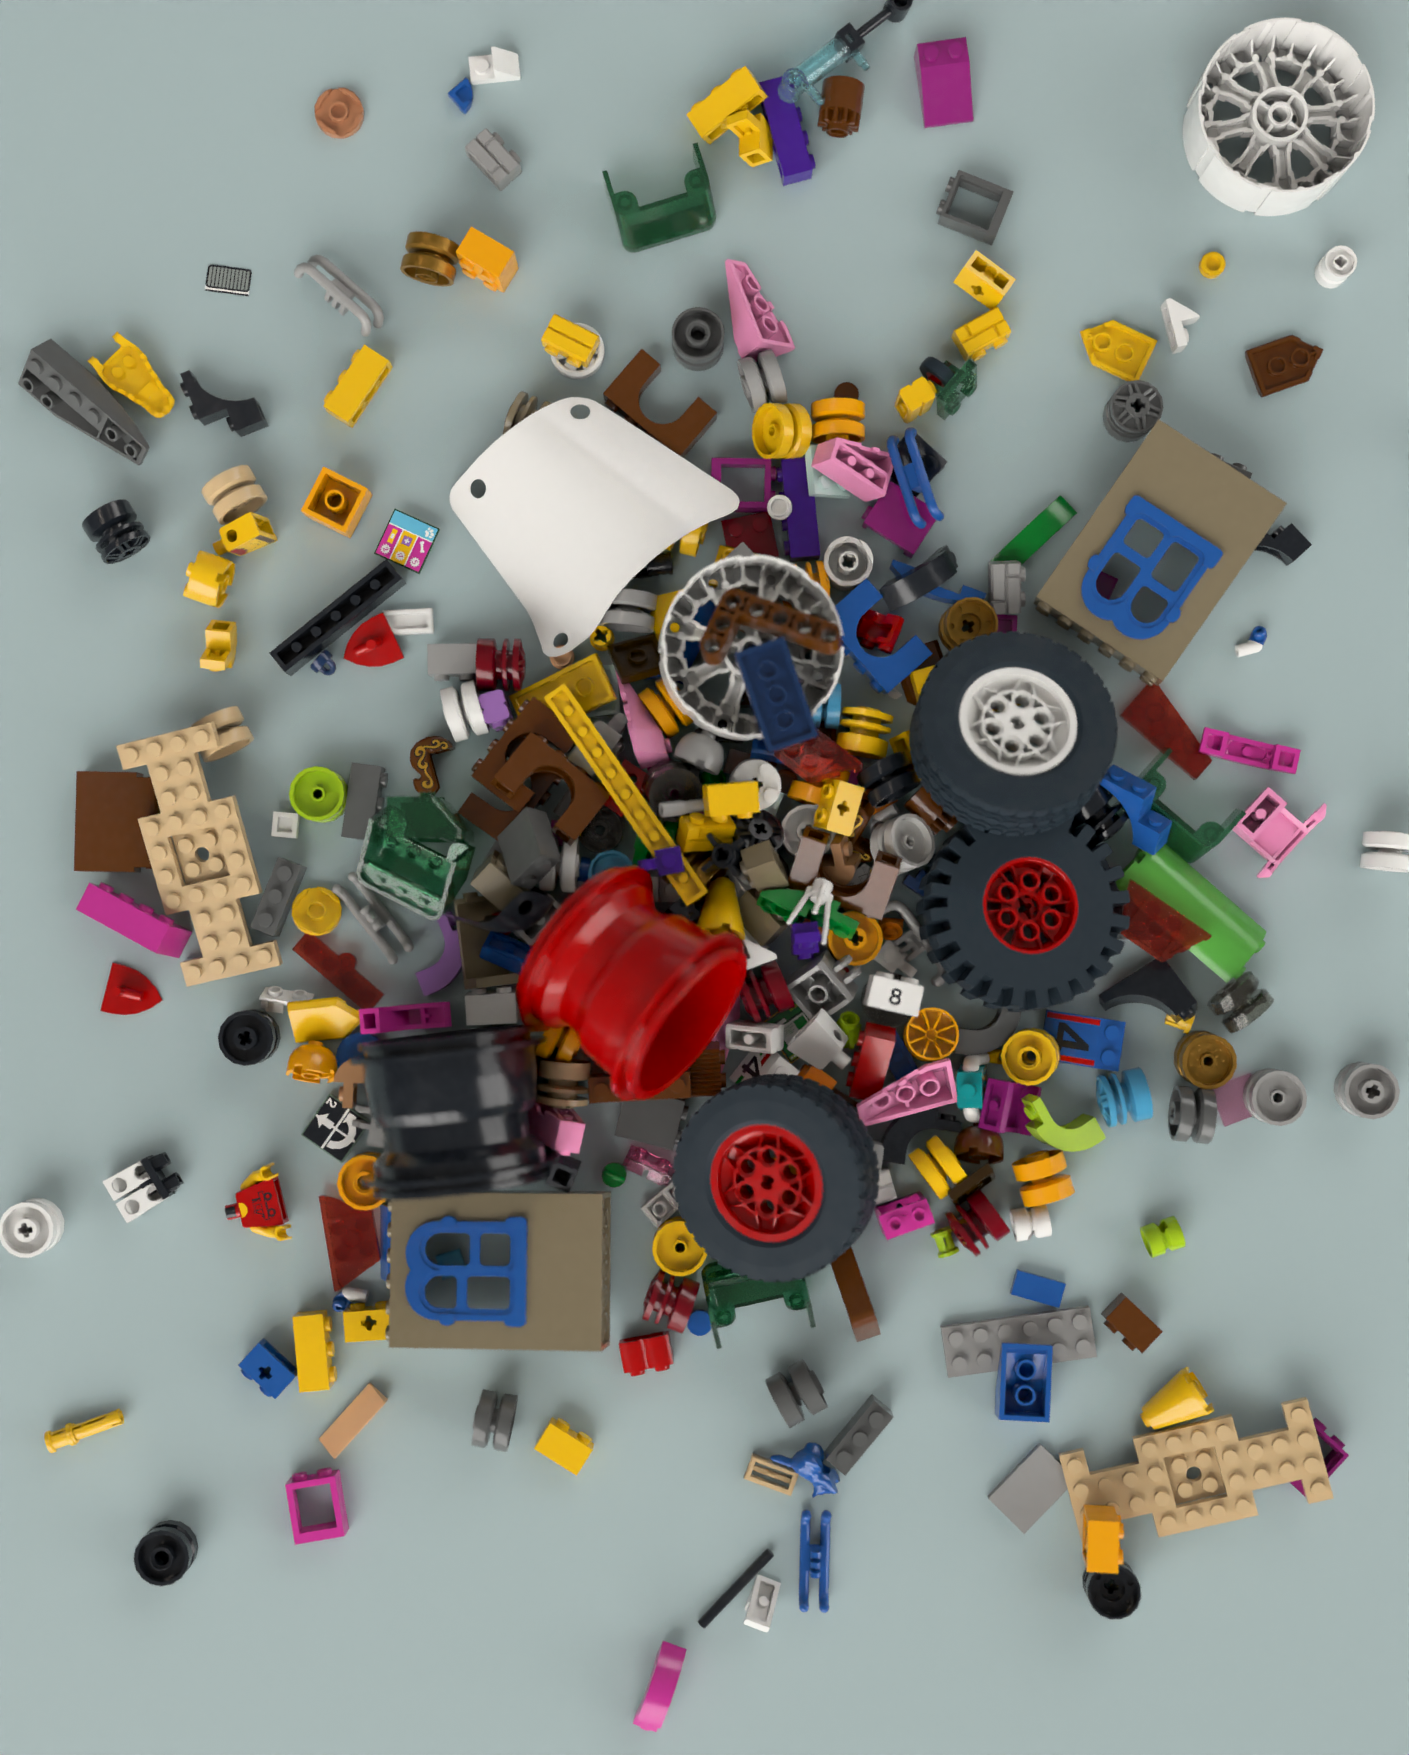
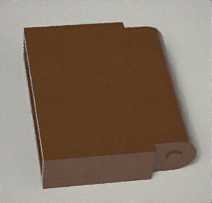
M76 771L74 871L141 873V868L152 869L138 819L141 817L161 813L151 777H143V774L138 772Z

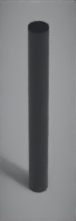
M768 1548L698 1620L702 1628L705 1629L774 1557V1554Z

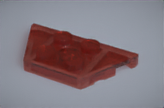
M817 728L818 737L774 751V756L810 784L822 781L825 778L840 777L841 772L854 770L855 773L862 771L863 767L862 762Z
M1133 879L1128 881L1127 890H1129L1130 902L1124 905L1123 915L1130 916L1129 928L1120 932V934L1160 962H1164L1175 954L1182 953L1190 949L1191 946L1204 940L1207 941L1212 937L1205 929Z
M320 1195L319 1203L334 1292H336L380 1261L381 1253L373 1209L367 1211L354 1209L347 1205L344 1200Z

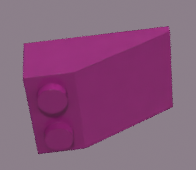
M966 37L917 44L914 61L924 128L973 122L970 61Z

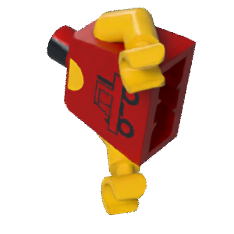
M271 1162L261 1167V1169L253 1171L241 1183V1191L235 1193L237 1203L225 1205V1214L228 1220L241 1217L242 1226L250 1228L254 1233L276 1238L278 1241L292 1239V1236L286 1234V1229L291 1228V1224L283 1225L289 1219L278 1178L279 1174L271 1172V1166L275 1165Z

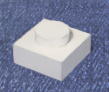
M273 811L271 836L298 839L300 815L297 813Z

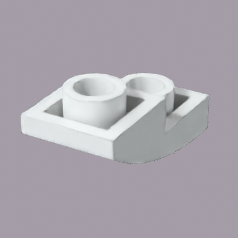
M673 1181L640 1208L655 1227H659L678 1210L679 1202L676 1203L674 1194L676 1187L673 1186Z

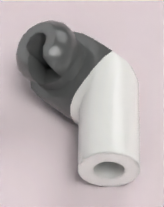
M894 803L873 816L871 833L878 824L889 821L900 814L899 809Z

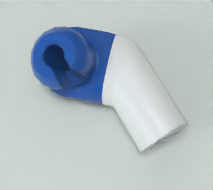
M1256 626L1253 629L1247 643L1235 646L1237 657L1261 651L1267 639V631L1263 626Z
M345 1287L333 1298L332 1308L336 1312H342L353 1301L366 1303L369 1290Z

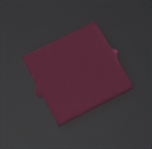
M1251 1073L1229 1080L1225 1085L1213 1089L1216 1094L1217 1110L1224 1127L1252 1117L1245 1108L1243 1100L1244 1086L1249 1077L1252 1076Z

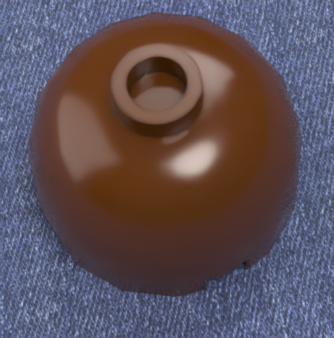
M973 1123V1126L964 1128L957 1135L954 1144V1155L958 1160L973 1164H980V1161L988 1160V1164H997L1004 1160L1003 1140L998 1132L979 1128V1123Z

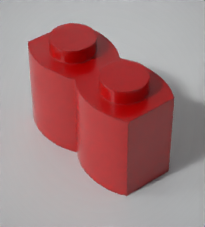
M669 1331L619 1340L618 1344L624 1373H630L631 1376H639L644 1374L646 1369L655 1368L657 1372L664 1371L670 1368L669 1365L674 1364Z

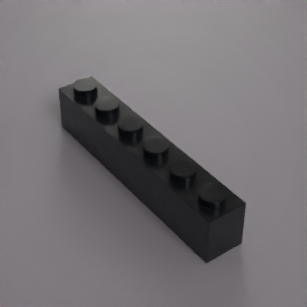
M386 559L269 654L286 674L292 676L407 583Z

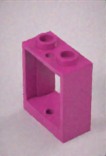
M920 1191L874 1208L881 1231L887 1240L935 1223L927 1199ZM899 1203L902 1204V1207H900V1208H897V1207H896L897 1204H899Z
M330 1467L317 1470V1473L307 1475V1472L295 1473L285 1484L295 1545L343 1537L348 1532L349 1525L339 1469L332 1471ZM330 1483L336 1521L302 1527L296 1489Z

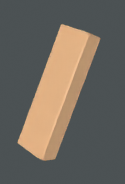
M371 1383L361 1391L319 1438L320 1442L334 1459L388 1400Z

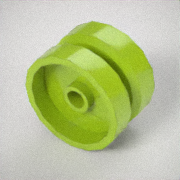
M319 766L305 768L295 776L290 785L289 797L291 805L297 814L307 820L320 823L335 821L345 812L348 784L341 775L328 768ZM321 790L323 795L320 799H317L318 791Z

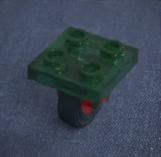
M927 357L919 367L927 381L930 380L937 390L935 394L937 415L943 420L949 415L953 416L959 410L960 402L966 396L970 397L977 388V364L971 359H968L959 369L947 360L942 363L934 357Z

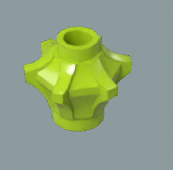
M851 1011L843 1012L836 1024L848 1037L843 1048L854 1049L859 1031H862V1025L859 1023V1016Z

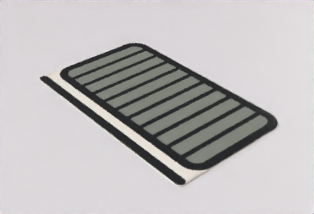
M209 265L205 291L249 296L252 272L249 269Z

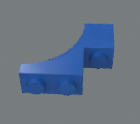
M1113 764L1099 785L1112 793L1126 810L1133 830L1132 844L1154 856L1167 843L1172 820L1151 810L1156 786Z

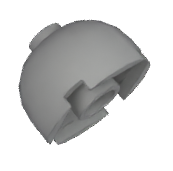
M702 730L701 734L692 732L682 737L672 756L686 764L694 765L695 768L718 775L724 761V750L721 744L715 741L716 735Z

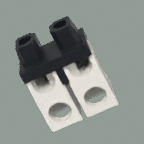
M166 1152L155 1156H148L103 1181L113 1201L122 1198L136 1188L139 1189L116 1203L126 1223L133 1221L175 1194L174 1191L183 1184V1180L177 1172L167 1178L161 1169L171 1164V1160Z

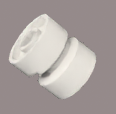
M1342 245L1330 249L1315 267L1314 273L1317 282L1321 286L1330 289L1341 285L1356 269V254L1349 247Z
M1046 1204L1030 1207L1029 1210H1026L1024 1207L1010 1209L1011 1227L1016 1242L1030 1240L1032 1235H1035L1037 1238L1052 1235L1051 1221Z

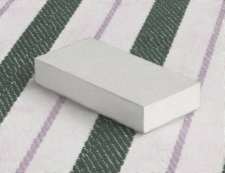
M432 608L382 610L394 636L434 634Z

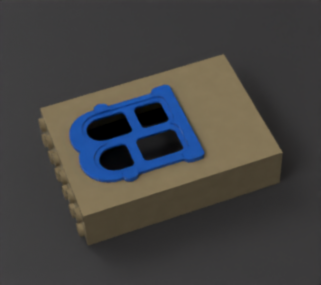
M1158 420L1034 600V604L1037 605L1035 609L1046 617L1050 614L1058 619L1056 623L1063 629L1068 631L1071 628L1077 632V637L1084 643L1090 644L1092 642L1098 646L1097 651L1105 657L1110 658L1113 656L1119 660L1118 665L1126 671L1131 672L1134 670L1140 674L1139 679L1147 685L1152 686L1155 684L1158 686L1166 678L1287 503L1161 420ZM1138 519L1146 521L1163 533V539L1148 558L1143 557L1124 544L1125 536ZM1174 542L1179 543L1199 558L1197 564L1178 591H1171L1151 576L1156 565ZM1119 553L1138 565L1140 572L1120 598L1108 600L1098 593L1096 580L1112 555ZM1142 587L1151 589L1168 602L1160 617L1151 623L1138 621L1131 612L1133 598Z
M494 1190L439 1198L388 1200L391 1222L388 1223L387 1234L388 1237H391V1248L387 1250V1262L390 1263V1273L387 1275L386 1285L387 1289H390V1299L386 1302L389 1325L386 1327L385 1336L386 1340L389 1341V1348L601 1352L610 1345L611 1191H570L567 1193L565 1191ZM437 1233H467L470 1236L469 1264H434L426 1255L427 1241ZM499 1233L510 1236L509 1265L485 1266L481 1264L482 1234ZM436 1276H454L457 1279V1304L454 1308H438L428 1302L425 1296V1288L430 1279ZM470 1276L509 1278V1307L507 1309L469 1308L467 1305L468 1278Z

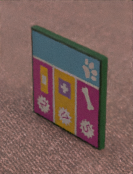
M394 509L374 554L420 574L440 529Z

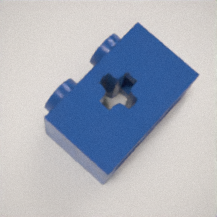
M265 1338L238 1365L241 1368V1373L247 1379L257 1382L260 1385L261 1392L268 1397L272 1396L274 1399L298 1375L297 1368ZM269 1366L271 1371L266 1374L264 1370Z

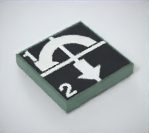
M330 1093L301 1135L337 1161L343 1163L366 1130L352 1126V1121L356 1119L366 1122L371 1121L353 1108H342V1101H339V1098Z

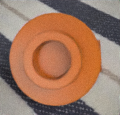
M884 917L882 920L879 919L878 924L881 927L883 939L896 940L901 937L904 919Z

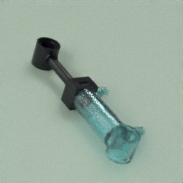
M886 0L883 10L857 30L849 22L837 31L832 40L798 66L790 68L784 73L777 89L779 97L784 102L794 103L806 92L813 102L821 106L824 103V99L814 85L843 62L848 63L852 59L859 67L867 71L870 65L860 52L865 44L863 37L887 19L894 23L902 21L912 6L913 0ZM788 83L794 84L796 88L790 87Z

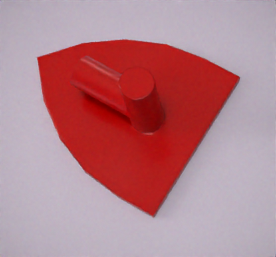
M384 612L368 619L356 629L347 643L343 658L357 665L379 667L394 663L405 657Z
M112 963L100 1011L118 1015L137 1014L151 1009L162 1001L157 988L145 975L128 966Z

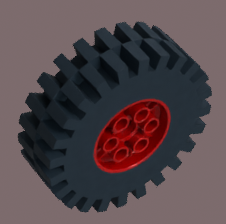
M1073 816L1063 824L1041 833L1037 831L1033 835L1005 836L1004 833L996 835L988 833L987 830L983 832L972 828V825L968 824L943 842L942 849L935 853L928 863V866L931 867L929 873L921 879L919 889L924 890V898L917 902L916 915L924 916L925 925L919 928V935L921 940L929 939L933 949L927 953L928 959L932 964L940 962L945 969L941 977L947 984H959L963 988L960 992L962 996L969 1000L979 998L984 1001V1007L990 1009L1007 1008L1008 1012H1022L1026 1010H1040L1069 1002L1074 999V996L1088 992L1096 986L1094 983L1096 978L1108 974L1113 967L1108 962L1110 957L1120 954L1125 942L1117 938L1119 932L1129 928L1130 916L1121 915L1120 907L1130 902L1129 890L1118 891L1115 882L1125 876L1121 865L1110 868L1105 860L1107 856L1113 853L1110 846L1106 842L1094 847L1090 844V839L1096 832L1092 827L1086 824L1075 828L1071 825L1074 819ZM1011 872L1014 883L1009 882L1003 873ZM1024 875L1032 880L1031 888L1024 885ZM1041 880L1044 884L1041 887H1038ZM1002 887L1009 890L1008 900L1001 895ZM1046 889L1050 890L1053 896L1052 901L1045 898L1044 892ZM1032 899L1036 902L1037 907H1034ZM987 902L1000 904L999 909L987 911ZM1024 905L1026 910L1019 913L1017 909ZM1056 905V910L1050 909V906ZM1002 912L1010 916L1009 925L1002 922ZM1046 914L1053 918L1052 927L1048 926L1044 921ZM1024 926L1032 931L1030 939L1023 935ZM1009 930H1015L1010 944L1002 939ZM1040 930L1047 938L1043 943H1041L1039 937Z

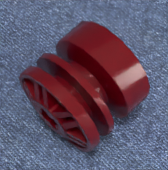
M478 638L476 646V681L478 691L496 690L498 680H502L505 691H509L511 680H513L514 690L522 691L526 675V656L522 640L514 639L513 650H510L509 639H504L502 650H498L495 639Z
M776 960L760 965L762 977L757 978L751 969L747 970L751 981L746 983L744 980L739 993L746 1011L756 1023L762 1021L758 1013L760 1009L764 1010L767 1019L771 1017L769 1006L772 1004L775 1005L780 1013L795 1007Z
M980 1189L966 1198L970 1210L966 1212L960 1205L957 1204L955 1206L961 1215L959 1218L956 1219L950 1210L945 1213L953 1233L964 1248L968 1249L976 1257L981 1252L975 1243L980 1241L986 1250L989 1248L985 1238L986 1235L990 1234L996 1241H999L1011 1232Z
M660 1268L657 1275L651 1280L646 1293L642 1319L648 1321L652 1311H655L657 1313L654 1324H658L663 1315L668 1316L667 1328L683 1333L692 1312L700 1283L684 1277L679 1287L674 1286L675 1276L670 1275L667 1283L663 1282L665 1272Z

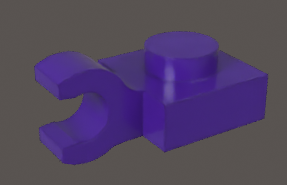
M680 846L654 850L656 858L638 861V866L646 871L658 869L659 876L685 872Z

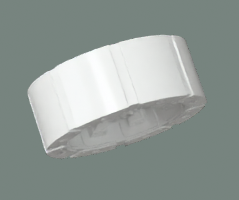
M1273 18L1249 25L1237 35L1235 33L1222 44L1193 89L1186 105L1188 107L1187 112L1183 118L1182 132L1185 153L1192 171H1196L1200 177L1199 182L1216 199L1235 210L1254 212V215L1279 216L1302 210L1308 207L1314 200L1317 199L1318 201L1334 187L1359 157L1369 139L1370 127L1375 115V96L1368 70L1365 64H1362L1358 58V53L1344 38L1318 23L1301 21L1299 18ZM1308 68L1315 70L1314 76L1307 72ZM1275 70H1284L1295 75L1296 81L1292 86H1281L1278 83ZM1253 72L1258 77L1261 88L1259 93L1251 92L1238 85V82L1234 80L1235 77ZM1312 87L1321 96L1324 105L1310 106V104H1307L1304 99V93L1307 89ZM1217 100L1222 102L1226 100L1240 107L1243 115L1239 118L1223 122L1222 120L1213 121L1214 111L1212 109ZM1272 115L1278 116L1282 122L1275 121ZM1313 124L1329 126L1331 139L1329 147L1322 145L1313 137L1307 127ZM1237 136L1241 138L1250 137L1246 150L1232 164L1225 157L1221 156L1218 144L1222 143L1223 140ZM1292 149L1296 151L1299 149L1311 161L1310 164L1314 170L1307 177L1303 176L1295 179L1294 172L1291 170L1290 153ZM1268 150L1270 159H1273L1274 176L1272 183L1264 182L1263 184L1257 182L1256 179L1248 177L1256 159Z
M740 555L709 565L693 576L687 582L683 591H679L665 616L660 631L658 652H660L661 661L659 662V667L664 685L671 699L684 715L687 714L693 720L695 725L726 739L748 741L757 738L758 740H763L756 717L749 716V714H739V703L745 685L737 662L731 663L728 660V655L742 651L745 643H752L754 646L763 644L762 638L772 641L778 637L741 624L739 630L744 631L745 637L743 639L735 637L725 660L721 664L713 666L704 663L698 667L688 668L686 658L683 657L686 641L700 642L707 628L693 620L698 612L697 609L700 606H704L710 600L717 606L723 593L729 589L747 587L748 589H757L758 597L775 602L777 597L792 605V609L809 615L816 614L819 618L836 624L840 628L841 636H843L838 613L830 597L818 582L815 583L808 577V573L787 561L764 555L742 557ZM767 576H774L776 579L775 584H767ZM710 579L717 580L718 586L716 588L709 587L708 581ZM732 603L729 607H736V604ZM756 611L752 615L758 616L761 615L763 612ZM672 623L679 624L680 629L678 632L670 630ZM803 628L800 630V632L806 633L809 632L811 629ZM828 636L824 640L832 641L835 637ZM844 646L833 655L823 654L811 649L809 660H800L791 656L798 678L803 681L801 686L812 716L817 712V708L827 701L837 683L843 663ZM730 672L728 680L730 684L725 698L721 700L719 706L703 698L704 695L697 687L702 685L705 680L719 673L721 675ZM820 672L823 675V679L820 682H816L813 678L814 673ZM676 681H681L684 684L682 690H676ZM721 719L726 720L727 727L720 729L718 721Z

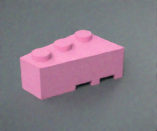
M838 437L817 445L811 465L864 502L885 496L893 471V465L888 452L881 451L877 447H865L861 443Z
M535 1102L533 1108L528 1110L530 1133L548 1147L556 1150L557 1154L570 1156L571 1153L579 1154L585 1123L574 1109L554 1108Z

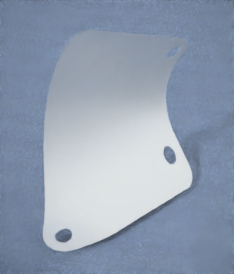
M581 397L559 400L534 412L513 426L476 459L450 491V504L453 511L527 610L540 640L543 653L550 657L564 655L585 641L599 625L620 591L652 559L689 532L731 514L738 509L740 503L738 496L730 488L594 400ZM575 405H585L590 409V414L585 419H576L571 415L570 411ZM476 479L483 480L486 485V492L481 498H475L471 494L470 487ZM560 633H565L568 636L567 644L561 648L554 647V638Z

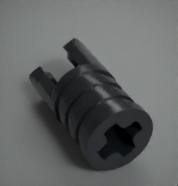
M671 552L657 555L647 564V568H643L632 579L673 574Z

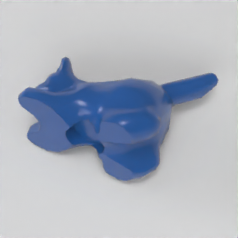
M807 1443L792 1458L783 1455H772L770 1457L772 1461L793 1468L799 1476L809 1480L814 1487L813 1498L817 1495L838 1493L835 1483H838L840 1478L833 1468L823 1464L824 1451L819 1444Z

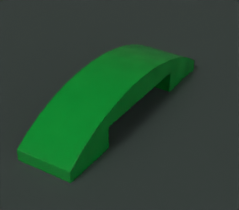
M1060 495L991 561L1016 560L1022 566L1025 561L1070 521L1077 512Z

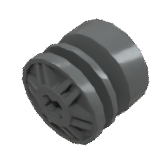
M1141 380L1126 382L1117 389L1104 407L1102 416L1106 430L1119 441L1134 442L1140 440L1149 433L1161 418L1163 411L1162 397L1157 388L1148 382ZM1133 404L1135 405L1136 409H1140L1138 412H1135V408L1131 407Z

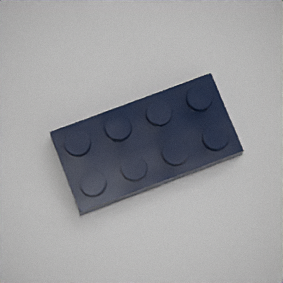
M784 636L734 653L768 753L819 736Z

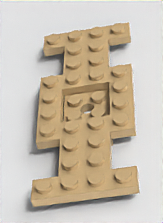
M214 721L116 746L123 770L147 765L161 813L139 818V826L165 914L170 915L187 910L190 911L202 957L185 960L180 963L187 987L283 964L277 940L255 945L252 943L240 898L260 894L263 891L236 796L232 795L211 800L198 752L221 746ZM200 847L208 850V860H203L199 857L198 850Z
M1303 1397L1281 1402L1287 1427L1238 1438L1231 1414L1132 1436L1138 1461L1089 1472L1083 1448L1058 1453L1081 1542L1083 1539V1504L1114 1506L1117 1515L1121 1516V1520L1152 1513L1158 1537L1257 1516L1258 1512L1252 1490L1301 1480L1308 1504L1333 1499L1308 1399ZM1190 1467L1200 1469V1475L1197 1478L1191 1479L1187 1477L1186 1473Z

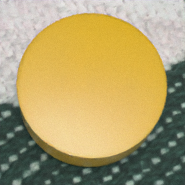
M1218 252L1206 253L1199 262L1200 273L1209 279L1218 277L1225 269V259Z

